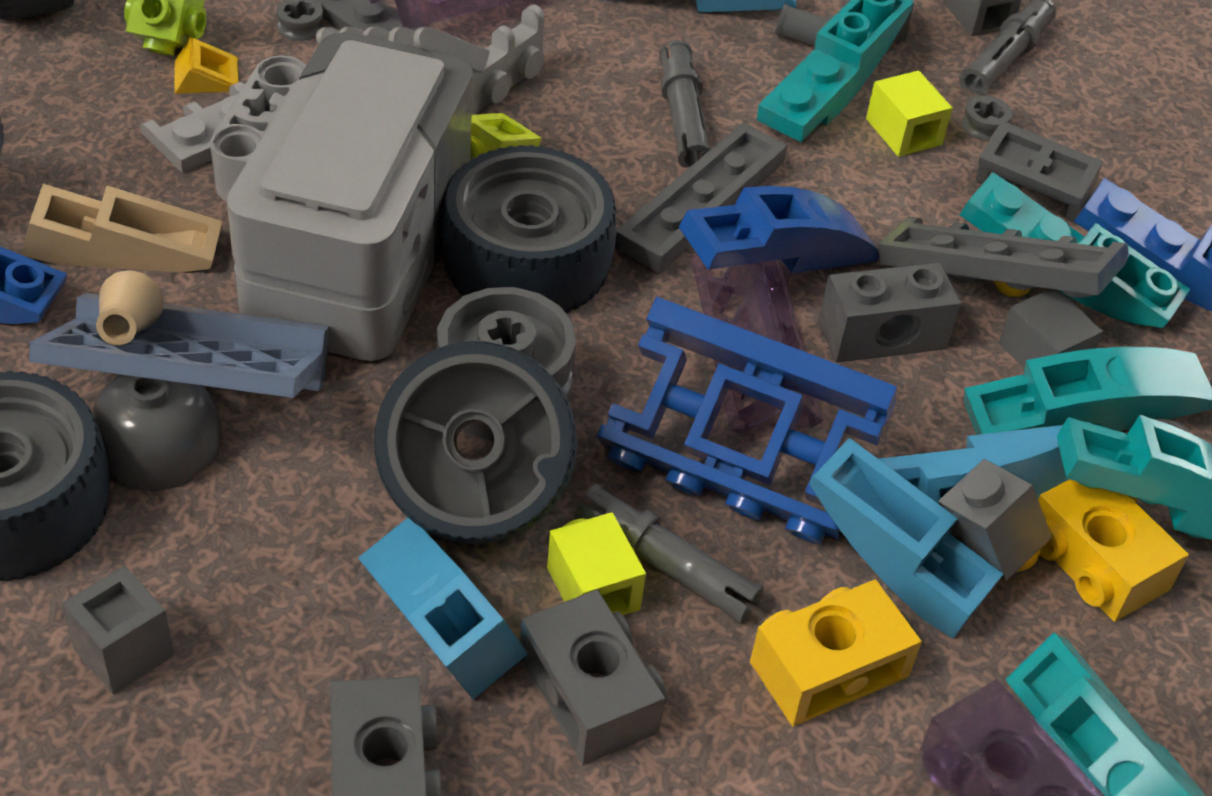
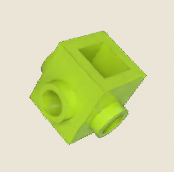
M127 0L124 9L125 22L127 23L126 32L144 41L142 49L153 53L174 56L175 49H182L189 37L195 39L202 37L207 21L204 8L205 0Z

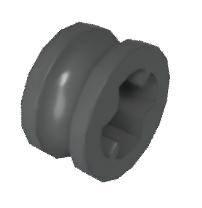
M282 0L277 5L276 16L279 21L277 28L279 33L288 39L310 40L316 37L319 29L324 27L322 23L323 9L316 0Z
M987 95L975 96L969 99L966 104L962 127L970 136L979 140L989 141L1002 120L1010 123L1012 110L1007 103L999 98Z

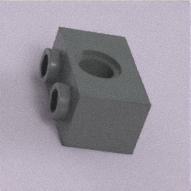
M941 263L831 274L828 276L818 322L836 363L946 350L961 303Z
M598 589L522 618L520 643L528 653L522 660L582 765L659 733L663 707L667 703V692L664 682L654 666L644 665L633 647V637L627 621L620 612H611ZM599 673L606 677H592L587 674Z
M419 676L330 681L332 796H441L439 769L425 770L424 750L437 749V723L435 705H421ZM382 758H391L399 761L392 766L386 767L372 764L374 761Z

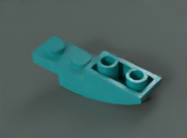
M850 0L817 32L814 50L758 104L756 120L799 142H802L820 122L828 125L846 108L873 73L909 16L914 1Z
M994 172L968 200L959 214L982 232L1003 234L1007 229H1015L1022 232V237L1058 241L1062 236L1076 237L1077 244L1109 247L1113 242L1125 243L1121 238L1111 234L1097 223L1093 225L1086 236H1083L1063 219L1046 210L1022 193L1016 186L1008 183ZM1128 246L1126 264L1099 295L1067 297L1114 319L1163 328L1178 309L1190 288L1175 279L1168 271L1158 267Z
M1109 347L1058 353L1026 360L1024 374L964 388L963 402L976 435L1063 425L1068 417L1116 431L1131 429L1139 415L1154 420L1173 419L1212 410V387L1195 353L1158 347Z
M1139 415L1128 434L1070 417L1067 418L1057 434L1066 479L1076 481L1089 488H1103L1136 497L1148 504L1165 505L1168 507L1174 530L1184 532L1194 538L1212 540V444L1175 426Z
M1053 632L1005 679L1036 718L1031 725L1091 796H1206L1166 747L1150 739L1065 637Z

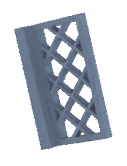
M84 293L77 297L75 319L30 342L29 362L294 398L302 389L320 391L325 380L330 326L164 304L162 313L154 324L136 334L129 343L112 345L105 342L99 336L96 329V322L99 317V295Z

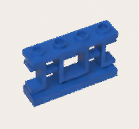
M656 296L646 318L649 328L646 335L642 334L638 347L642 356L663 363V366L642 414L612 403L607 414L609 416L606 425L601 424L596 435L602 446L609 449L606 458L614 464L636 473H642L645 464L667 472L668 475L665 479L667 484L694 496L700 497L704 488L725 495L727 499L724 506L748 518L761 520L765 511L788 521L785 530L808 542L821 545L824 536L839 541L842 532L827 511L824 512L744 479L747 476L771 485L783 454H787L815 465L810 478L811 481L813 475L843 445L847 434L878 445L884 425L888 424L896 404L897 386ZM667 342L744 372L719 363L705 395L677 385L687 362L683 349L670 345ZM783 386L865 418L839 409L826 442L796 431L794 427L804 406L803 395L783 388ZM728 389L782 409L761 461L707 440ZM666 408L687 415L695 420L684 446L689 454L706 460L705 464L627 433L631 430L653 439ZM808 483L805 490L806 500L823 506Z

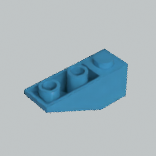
M406 518L358 557L472 699H475L528 654L504 619L464 572L423 528L416 525L409 518Z

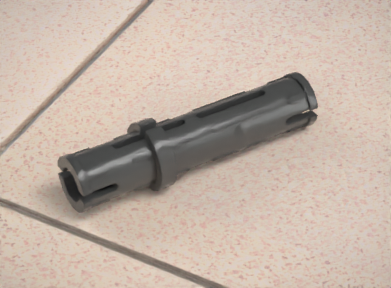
M1029 0L1019 13L1010 15L1002 23L1000 34L969 67L962 71L963 73L959 76L961 87L980 96L985 95L1023 51L1029 52L1038 43L1042 30L1056 17L1057 13L1054 3L1051 0Z
M672 40L668 42L671 52L670 58L668 48L665 45L661 47L659 52L664 77L661 81L662 96L664 99L667 98L670 106L678 152V163L681 167H691L700 159V152H702L703 157L711 150L700 100L703 92V83L701 76L697 75L694 70L692 48L690 45L682 40Z
M600 484L593 485L585 493V497L606 510L605 514L613 512L637 558L640 557L660 572L665 573L700 595L720 610L735 618V621L739 624L744 622L752 612V609L732 597L731 592L736 591L753 603H759L764 592V586L752 582L685 541L682 537L661 526V517L650 510L640 513L626 504V502L606 491ZM580 501L575 512V519H590L602 514Z

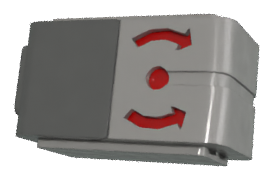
M342 32L325 37L306 66L297 58L283 55L264 59L256 66L213 133L210 141L215 189L217 195L227 201L232 255L235 261L234 273L239 314L330 326L327 352L374 361L383 359L394 351L434 268V264L442 251L441 216L448 183L451 181V177L456 174V171L471 159L473 69L470 63L461 57L447 53L429 52L415 46Z

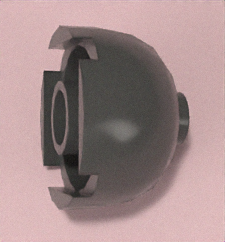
M121 374L115 377L100 392L92 409V414L97 422L105 445L109 475L115 478L118 484L128 489L155 492L180 487L192 481L193 475L202 471L208 463L210 467L218 457L223 440L221 423L213 397L203 385Z

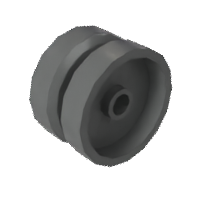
M516 287L486 288L465 295L446 309L437 327V348L465 341H487L512 347L525 353L542 365L553 376L562 388L568 402H570L572 392L571 371L574 366L576 340L573 323L559 305L540 293ZM474 423L462 429L469 435L494 441L493 431L484 424Z

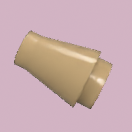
M120 271L108 277L102 284L99 292V317L96 322L99 336L109 344L124 345L129 343L136 334L154 324L159 319L164 305L163 295L158 285L149 276L137 271Z

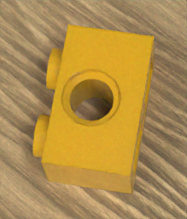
M1069 479L1039 496L1038 501L1052 536L1041 548L1040 556L1046 560H1054L1075 581L1079 595L1087 604L1093 607H1100L1113 622H1116L1171 590L1189 554L1128 495L1103 488H1089Z
M874 579L852 589L849 587L837 588L824 596L820 602L795 612L783 610L770 616L762 625L758 626L750 663L792 727L908 678L922 641L878 581Z

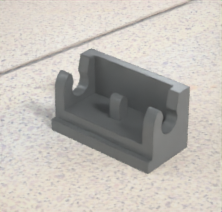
M1002 120L979 157L976 182L983 184L990 174L994 172L1003 178L1068 204L1069 207L1065 219L1074 222L1081 212L1083 205L1085 206L1094 192L1103 161Z

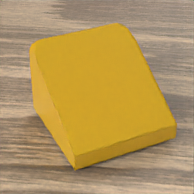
M189 37L175 60V94L229 92V87L238 83V57Z

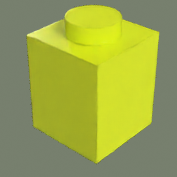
M918 70L875 81L866 120L895 154L900 157L943 145L953 108Z
M613 512L590 519H575L560 528L550 530L547 569L564 602L598 589L612 613L618 611L622 615L641 610L646 572Z

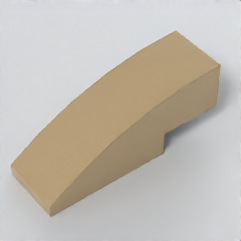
M43 184L28 225L21 255L58 265L178 273L210 269L222 221L111 186H106L102 201Z

